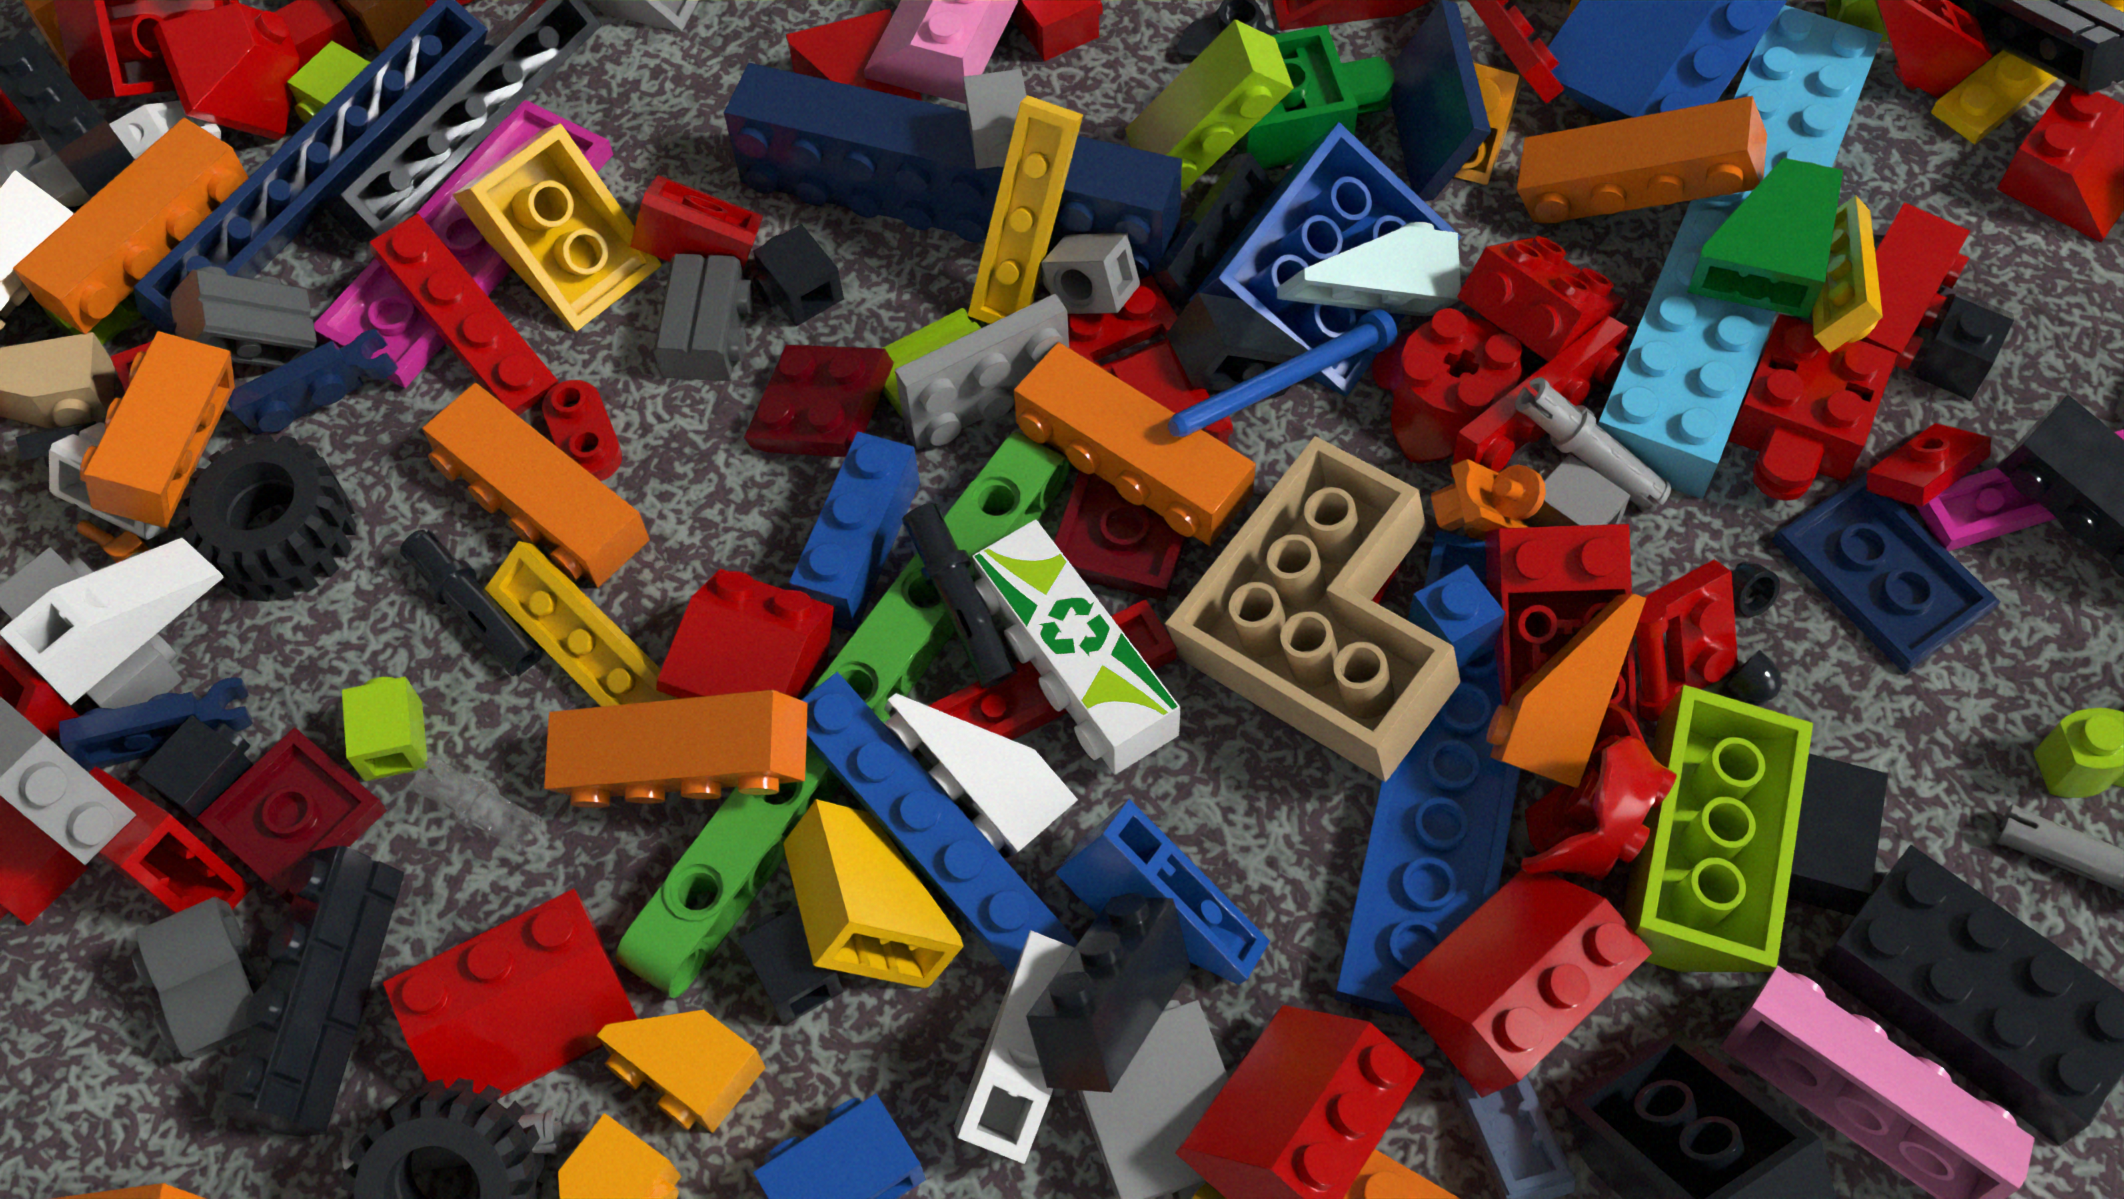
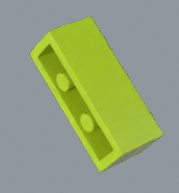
M1234 20L1125 128L1131 148L1181 158V191L1188 189L1294 89L1276 39L1238 20Z

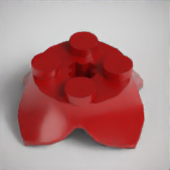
M1445 308L1437 311L1431 321L1422 324L1418 329L1399 336L1392 347L1378 352L1372 361V376L1380 388L1393 392L1394 399L1390 415L1392 432L1402 453L1410 462L1418 464L1445 460L1453 456L1458 432L1529 378L1521 361L1522 346L1518 339L1504 333L1489 321L1464 315L1456 309Z
M1610 702L1608 704L1589 760L1594 762L1595 769L1592 768L1585 773L1579 788L1561 784L1525 809L1529 841L1534 849L1540 853L1534 857L1522 859L1521 867L1525 872L1529 874L1555 871L1578 873L1600 882L1608 875L1618 858L1626 863H1630L1645 845L1650 834V828L1642 824L1650 808L1659 806L1669 794L1677 774L1654 758L1631 713Z

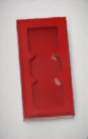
M1934 423L1867 471V491L1923 507L1990 457L1991 437Z

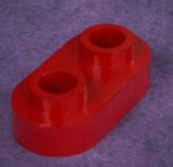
M567 380L552 387L543 399L542 412L555 445L599 481L609 478L617 471L621 464L622 450L597 389L590 383L582 380ZM578 401L574 406L564 407L568 402ZM587 446H597L590 452H581Z

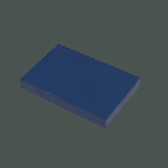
M1446 0L1439 1L1391 65L1395 77L1391 104L1411 190L1423 201L1434 200L1491 133L1458 3Z
M1866 472L1778 531L1772 540L1905 675L1992 613L2001 603L1894 499L1867 491Z

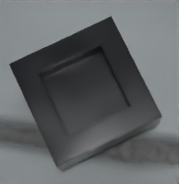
M96 421L37 430L16 437L21 460L44 457L46 467H49V450L52 443L72 434L79 436L81 430L97 424Z

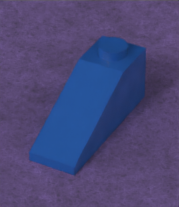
M1130 799L1082 837L1055 872L1097 916L1111 897H1118L1123 894L1138 893L1145 896V898H1173L1189 962L1237 985L1242 984L1249 978L1270 942Z

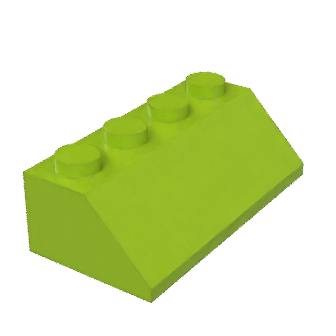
M1683 685L1662 711L1657 722L1652 755L1663 766L1676 773L1677 776L1666 798L1656 808L1651 807L1642 824L1650 828V834L1639 854L1631 862L1621 915L1652 951V954L1645 962L1678 972H1773L1777 968L1813 729L1812 722L1687 685Z

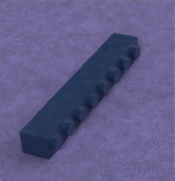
M437 0L134 286L136 310L164 333L176 336L175 329L177 323L173 322L170 298L172 292L193 269L219 267L224 269L229 276L253 279L325 209L319 201L484 47L488 28L457 1Z

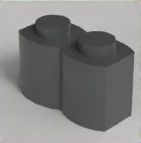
M212 897L136 930L140 949L132 952L133 964L144 986L148 989L155 986L159 993L163 1011L155 1015L158 1032L170 1051L179 1049L183 1057L197 1059L248 1036L251 1025L246 1019L247 1008L251 998L262 987V984L251 963L244 936L228 902Z

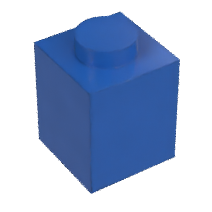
M1466 564L1414 593L1407 621L1454 646L1457 667L1459 669L1494 649L1506 612Z

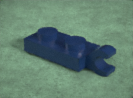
M377 329L367 330L358 335L354 341L341 348L333 341H330L234 389L228 403L232 413L255 435L263 432H276L288 427L293 420L323 405L336 403L347 393L363 386L364 384L360 376H366L375 380L384 379L392 375L398 367L387 352L371 359L374 352L383 349L388 344Z
M231 677L215 683L209 689L206 696L200 700L196 699L193 692L183 694L164 693L150 698L148 702L117 709H93L84 713L81 717L59 721L60 742L68 755L86 771L92 770L95 766L102 768L150 757L163 746L191 715L212 729L220 722L226 724L234 731L243 730L253 724L252 717L246 706L225 709L230 701L248 697V690L242 678Z

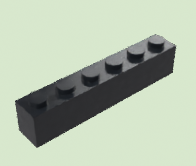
M533 0L319 202L354 239L361 243L371 241L390 230L588 40L602 24L582 0Z

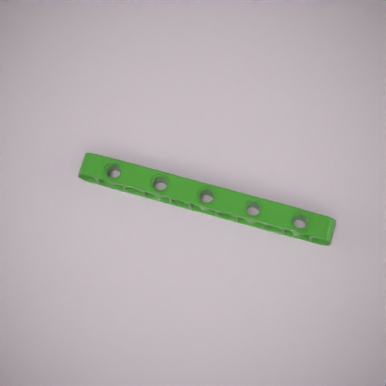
M1020 432L1012 433L1003 442L976 479L969 484L944 517L958 549L966 550L972 563L968 570L974 582L972 556L1036 519L1038 521L1063 488L1070 472L1071 462L1067 457L1031 440ZM995 510L1007 511V513L1000 516L988 514ZM918 552L809 693L838 672L856 693L864 692L870 694L864 702L883 723L890 718L884 710L887 700L895 693L904 697L909 694L955 632L942 602L930 608L917 606L920 602L927 599L941 601L934 585H927L921 575L924 564ZM807 742L805 781L779 783V791L791 790L795 792L794 796L788 802L773 805L767 802L774 794H743L738 792V787H735L671 870L661 887L630 925L617 948V963L673 999L679 997L688 989L786 858L783 846L785 839L816 799L828 802L842 783ZM704 892L717 894L714 902L707 908L702 910L688 909L691 901L697 895Z

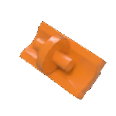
M1466 459L1451 466L1454 484L1431 493L1436 521L1440 528L1452 531L1463 526L1469 538L1485 541V532L1498 528L1530 527L1524 522V519H1528L1536 514L1543 505L1546 489L1542 476L1528 466L1513 465L1497 473Z

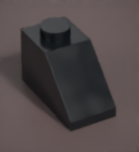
M1957 290L1914 377L1971 401L1998 356L2014 322L2013 313Z
M1197 293L1166 333L1193 387L1221 391L1227 390L1308 351L1303 345L1243 300ZM1291 386L1268 397L1276 398L1282 396Z

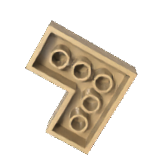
M1314 436L1165 623L1181 660L1384 782L1389 779L1460 684L1454 646L1371 601L1426 530L1419 490Z

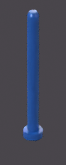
M1374 309L1359 318L1357 328L1174 414L1168 422L1169 432L1175 437L1184 438L1365 349L1376 353L1386 350L1396 343L1398 335L1396 324L1386 311Z

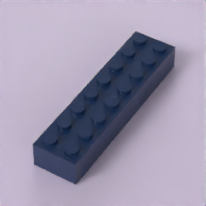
M748 62L724 111L741 183L747 184L754 191L763 194L778 191L795 195L804 202L814 206L830 203L847 207L857 215L866 218H874L877 215L899 219L909 227L917 230H927L933 227L955 232L960 238L969 242L986 240L1004 167L976 169L967 111ZM1077 136L1046 254H1049L1065 235L1127 233L1139 280L1151 275L1156 279L1152 272L1175 241L1180 230L1182 159Z

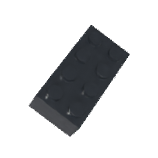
M1913 845L1906 849L1816 967L1825 976L2059 1146L2091 1125L2124 1075V992Z

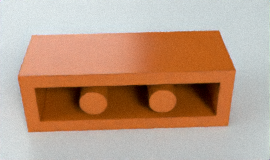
M157 331L147 352L140 351L135 356L129 375L130 385L122 399L115 398L111 402L105 419V433L98 447L91 445L85 452L80 466V480L86 482L92 509L167 528L181 500L184 489L187 487L191 479L190 477L193 475L235 388L231 351Z

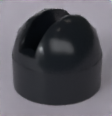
M1745 561L1737 564L1736 569L1731 571L1734 608L1747 616H1758L1767 611L1775 602L1780 590V580L1774 572L1760 564ZM1750 588L1753 592L1745 599L1746 592ZM1755 596L1752 602L1745 603L1746 600Z
M1758 650L1723 687L1741 702L1761 706L1770 702L1778 695L1782 687V676L1775 663L1761 650Z

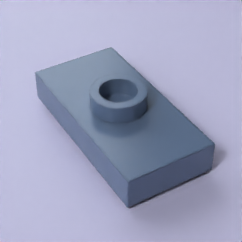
M1527 1075L1519 1082L1483 1098L1480 1097L1464 1076L1453 1079V1089L1461 1111L1500 1199H1553L1574 1192L1576 1179Z

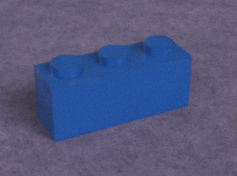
M857 431L789 581L791 590L804 592L814 600L834 606L832 626L852 632L857 630L901 528L902 518L907 514L920 484L913 446Z

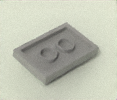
M1056 294L1046 297L895 369L905 432L916 451L929 444L935 446L947 444L959 435L962 428L983 418L991 421L1004 416L1015 403L1014 389L1058 342L1069 348L1067 309Z

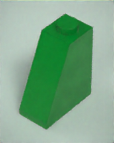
M1782 158L1702 246L1687 293L1809 318L1825 283L1843 170L1817 165L1812 162Z

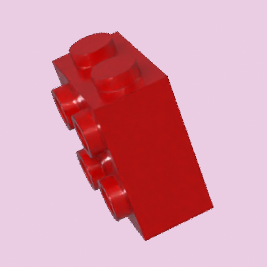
M1541 236L1485 247L1457 295V298L1508 334L1514 336L1518 341L1548 362L1606 317L1610 316L1615 319L1626 300L1611 291L1614 285L1607 277L1589 268L1580 270L1564 259L1566 252L1561 246Z

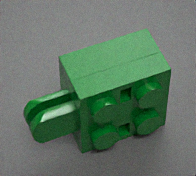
M1327 25L1271 35L1276 39L1294 89L1239 139L1236 145L1239 154L1251 152L1262 169L1295 163L1308 146L1338 122L1354 135L1357 116L1388 110L1394 86V70L1388 62L1380 57L1341 63Z

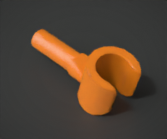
M82 520L77 525V531L100 545L116 563L121 562L134 553L149 551V548L139 536L127 530L114 538L112 534L107 533L88 520Z

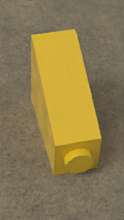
M818 799L813 802L783 842L813 965L920 988L930 987L964 947L961 936L889 836L868 812Z

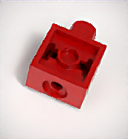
M1779 313L1728 438L1730 442L1759 452L1753 468V481L1762 493L1773 499L1783 501L1796 500L1808 491L1817 473L1842 482L1847 480L1866 444L1898 353L1860 340L1854 343L1846 342L1829 353L1814 337L1813 324Z

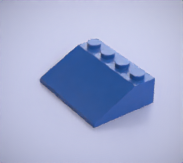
M1580 0L1548 46V49L1560 63L1552 70V73L1565 89L1562 91L1563 94L1605 122L1715 103L1787 0Z
M1338 122L1305 149L1189 301L1191 302L1197 293L1243 300L1306 349L1311 350L1357 328L1359 318L1372 310L1277 299V287L1304 268L1396 231L1405 224L1426 222L1432 224L1434 230L1457 232ZM1388 313L1393 318L1396 327L1405 316V314ZM1365 349L1308 378L1346 397L1378 353Z

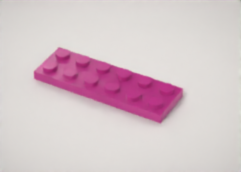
M524 100L485 138L417 212L487 296L510 272L512 267L486 241L452 194L540 130L559 123L562 124L596 173L614 155L608 139L527 100ZM376 258L371 261L314 323L317 341L322 344L333 341L339 348L354 341L361 333L377 329L386 340L388 346L374 352L371 359L387 352L398 367L387 379L405 389L446 344Z

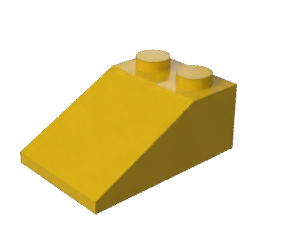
M561 123L540 130L452 194L486 241L574 332H577L662 266L657 257L630 247L635 226Z

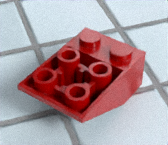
M1629 524L1498 528L1485 532L1487 590L1506 612L1494 647L1502 705L1508 707L1511 696L1617 595L1632 594ZM1633 635L1609 702L1628 711L1634 719H1637Z

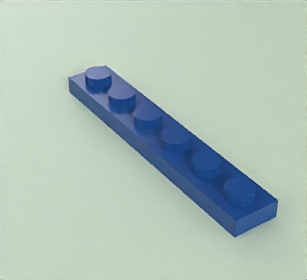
M838 672L801 700L808 703L806 742L1011 975L1014 973L1030 930L1074 948L1079 942Z

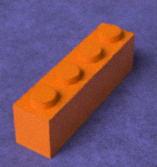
M1753 96L1525 137L1516 190L1532 221L1544 224L1751 191L1764 178L1767 132Z
M183 117L13 267V270L40 305L86 335L134 291V286L249 177L232 146Z
M1060 342L1045 355L1014 389L1016 424H1018L1019 428L1028 438L1040 444L1046 442L1065 454L1078 470L1086 474H1097L1114 485L1119 494L1130 503L1135 505L1144 504L1163 516L1168 525L1183 536H1194L1208 546H1211L1253 496L1255 462L1201 429L1184 438L1173 436L1169 432L1168 422L1175 414L1174 412Z
M476 382L422 427L433 448V451L428 454L433 465L450 481H454L461 476L471 484L468 487L470 494L489 513L494 514L500 508L511 518L508 520L509 525L524 542L534 544L535 546L542 542L552 551L549 554L551 560L569 579L576 581L582 575L595 587L599 588L650 541L639 511Z
M775 690L549 712L544 789L570 795V805L585 808L610 806V797L625 796V801L632 803L665 802V792L681 791V796L684 798L717 799L721 797V788L738 787V792L750 795L777 794L779 792V783L805 781L808 703Z

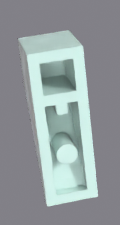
M1426 222L1405 224L1396 231L1304 268L1277 287V299L1364 310L1382 309L1388 313L1413 316H1434L1437 311L1448 308L1460 301L1457 298L1461 290L1458 233L1434 230V226Z

